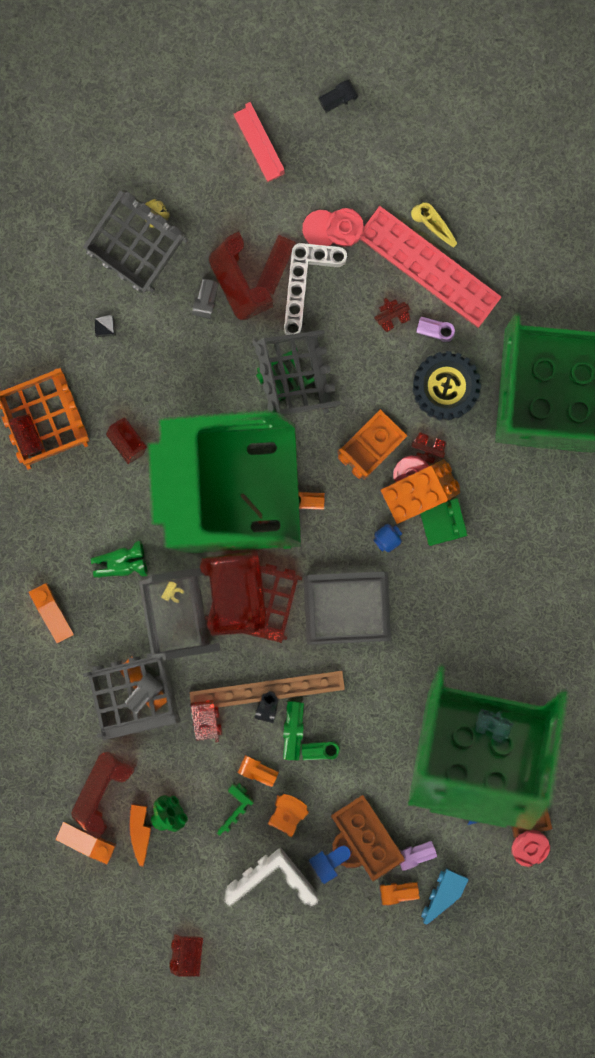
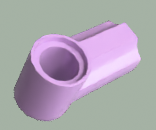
M420 317L416 333L440 339L443 342H449L454 338L455 329L448 322L443 323ZM448 328L452 333L450 336L444 337L441 334V330Z
M432 841L415 847H406L407 849L402 851L399 850L406 860L400 864L402 871L437 857Z

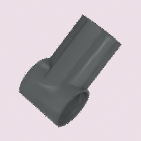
M208 279L202 280L198 299L196 298L193 306L192 315L211 320L219 283Z
M147 673L139 681L138 687L125 701L127 707L135 713H139L146 703L154 698L163 688V685L150 673Z

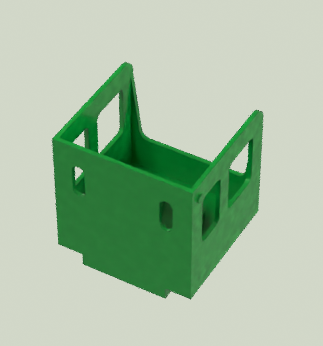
M520 314L513 316L504 332L495 443L589 453L595 452V332L524 326L520 324Z
M279 412L159 419L160 443L149 444L152 524L164 527L166 548L185 553L301 547L296 428L292 421ZM275 443L277 446L275 453L250 455L247 448L250 444ZM278 520L281 524L278 531L253 532L251 529V525L255 521Z
M440 665L427 695L408 805L430 809L429 812L465 820L505 828L513 826L531 830L550 806L552 800L567 690H562L543 706L531 705L448 688L444 686V665ZM484 710V712L486 711V712H488V713L494 715L495 717L493 718V716L491 717V715L489 716V714L487 715V714L483 713L482 711ZM557 718L553 746L550 751L553 726ZM499 719L503 721L505 720V722L507 721V723L509 722V724L511 723V726L500 721ZM548 772L546 790L543 794L545 777Z

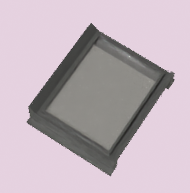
M207 567L149 575V579L139 581L152 658L163 657V660L221 651L220 643L209 645L198 577L208 575Z
M388 572L304 576L307 645L391 641Z

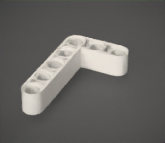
M303 243L296 244L293 247L284 324L286 335L301 333L308 264L341 267L347 260V253L343 248ZM299 249L304 250L306 253L302 258L295 255V252ZM317 251H321L325 257L318 260L314 257V254ZM336 253H340L344 259L338 262L334 260L333 256ZM296 268H301L304 274L297 277L293 271ZM294 287H299L302 293L296 296L292 294L291 290ZM292 306H298L300 312L292 314L289 309ZM294 324L298 327V331L290 333L287 330L288 326Z

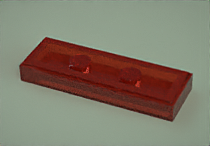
M278 235L256 288L274 295L292 254V249L296 244L295 241Z

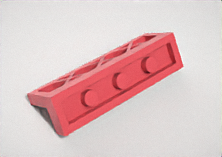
M251 102L245 104V109L235 113L234 117L267 182H270L284 175L285 169Z

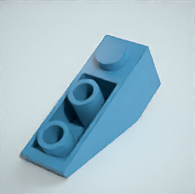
M448 868L444 872H440L437 878L439 885L437 889L433 888L429 896L431 903L429 907H424L421 914L424 924H429L461 897L468 882L467 877Z

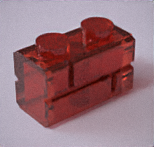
M125 417L112 424L106 433L127 464L143 456L147 449L145 443L141 441V438Z

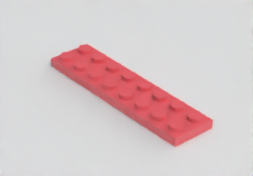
M381 206L378 207L364 226L363 236L360 239L362 242L477 328L480 327L501 299L499 294Z

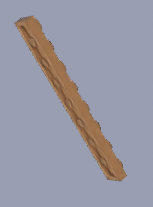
M342 671L192 691L189 693L192 711L261 702L262 694L268 691L274 692L278 699L340 691L345 690Z

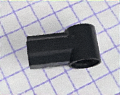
M350 79L338 84L335 89L318 97V100L325 113L342 104H349L348 101L356 100L359 95Z
M268 691L262 694L255 719L274 723L278 704V697H276L274 692Z

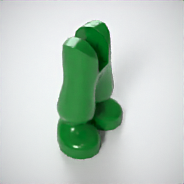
M136 541L131 549L123 547L110 553L90 558L91 564H102L104 562L107 564V569L93 571L94 578L129 576L134 571L142 577L148 576L147 565L144 559L129 562V559L143 558L145 556L142 541Z

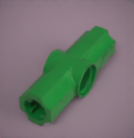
M288 701L286 721L284 722L283 759L299 761L304 723H302L304 702Z

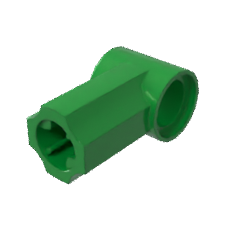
M335 741L302 744L303 761L332 760L338 757L340 753V746ZM328 745L335 746L337 749L336 754L329 755L326 752V747Z

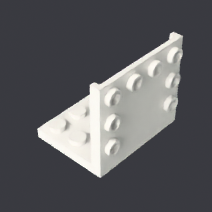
M281 847L269 857L264 855L257 861L259 865L254 869L252 867L248 868L242 874L244 877L240 881L236 879L227 886L225 896L226 903L229 906L232 905L280 866L287 876V882L293 889L297 887L299 897L305 904L310 903L313 906L318 902L316 890Z

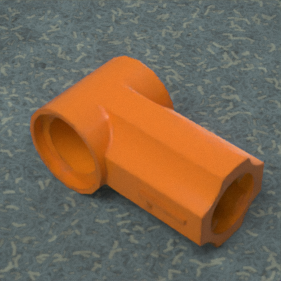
M299 492V497L301 498L299 508L324 510L325 493Z
M245 755L237 773L272 787L279 772Z
M417 882L391 883V885L387 886L385 884L380 885L382 905H394L401 901L419 899Z

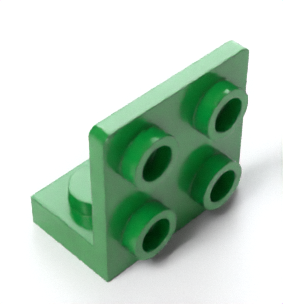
M458 498L420 513L429 546L468 536Z

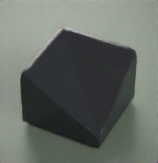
M113 315L95 318L96 337L115 336Z

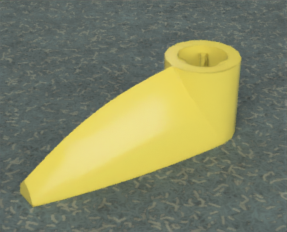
M422 203L412 209L411 216L413 220L423 222L435 235L453 248L457 245L451 231L432 205Z

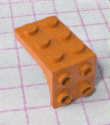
M380 409L338 450V459L345 466L349 464L353 468L351 472L358 479L362 477L365 480L396 449L407 435Z
M443 459L381 489V493L397 524L460 494V485L454 479L448 462Z

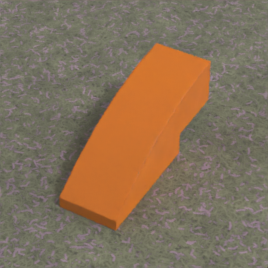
M132 803L130 812L131 842L139 866H144L152 827L144 825L148 806Z

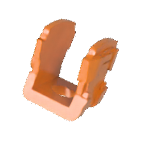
M288 794L278 795L275 802L277 807L275 813L269 819L268 825L274 826L292 837L296 830V825L308 814L307 806L299 799Z

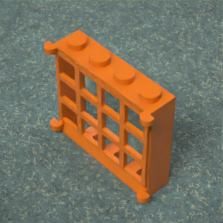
M61 368L54 369V371L0 391V410L2 409L4 417H2L3 423L6 428H10V441L13 446H17L19 451L16 452L19 463H23L27 467V470L31 469L30 464L83 444L84 447H88L87 442L90 439ZM52 379L57 392L44 396L39 383ZM35 385L40 398L27 403L22 390ZM18 392L23 405L10 410L5 397ZM59 395L63 409L50 413L46 400ZM42 402L47 415L33 420L29 407ZM25 409L30 422L16 426L12 414ZM65 412L70 425L57 430L52 417ZM49 419L53 432L40 437L35 424ZM32 426L36 439L23 443L19 430ZM72 429L76 440L63 445L59 434ZM55 436L59 447L46 452L42 440ZM38 442L42 454L29 458L25 447Z

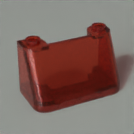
M238 231L228 236L210 254L209 263L234 315L239 320H248L272 308L273 299L269 291L262 286L250 290L237 264V261H240L239 253L244 248L243 239Z
M257 551L202 558L200 570L206 577L209 576L214 610V614L211 615L207 622L211 636L254 633L265 628L267 617L260 560Z
M111 752L100 754L72 809L73 820L90 835L100 839L107 826L102 819L103 813L96 809L111 779L117 782H125L134 773L137 765Z

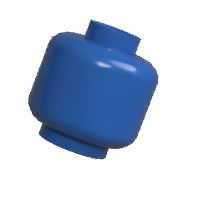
M385 524L374 533L375 539L373 540L382 552L384 550L391 552L402 543L400 538L402 533L396 525L392 527L390 524Z

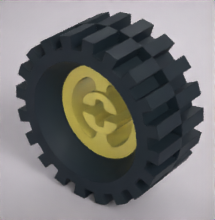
M446 351V353L438 352L434 356H429L421 363L413 379L412 391L416 404H419L422 412L425 411L427 416L437 418L436 420L442 421V419L451 421L467 414L475 405L480 395L481 384L479 380L481 378L480 374L476 372V366L470 363L469 358L461 357L462 354L460 353L452 354V351ZM451 374L458 380L459 386H456L454 380L450 379L449 387L451 389H448L445 395L449 396L452 393H456L457 396L455 398L443 400L435 395L433 387H436L439 394L442 395L444 387L441 385H444L447 377H444L437 381L436 377L438 375Z

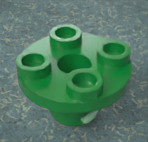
M162 795L154 801V814L151 816V823L156 829L177 832L188 822V817L176 796Z

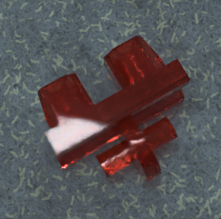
M387 297L383 299L385 305L379 307L380 312L383 313L374 317L376 323L385 332L395 328L391 321L395 317H398L401 324L411 320L408 304L405 302L398 304L396 299L389 302Z
M419 432L411 447L425 451V453L417 452L416 456L430 463H434L435 458L428 456L429 453L444 458L446 442L436 438L433 448L428 447L426 443L429 435Z

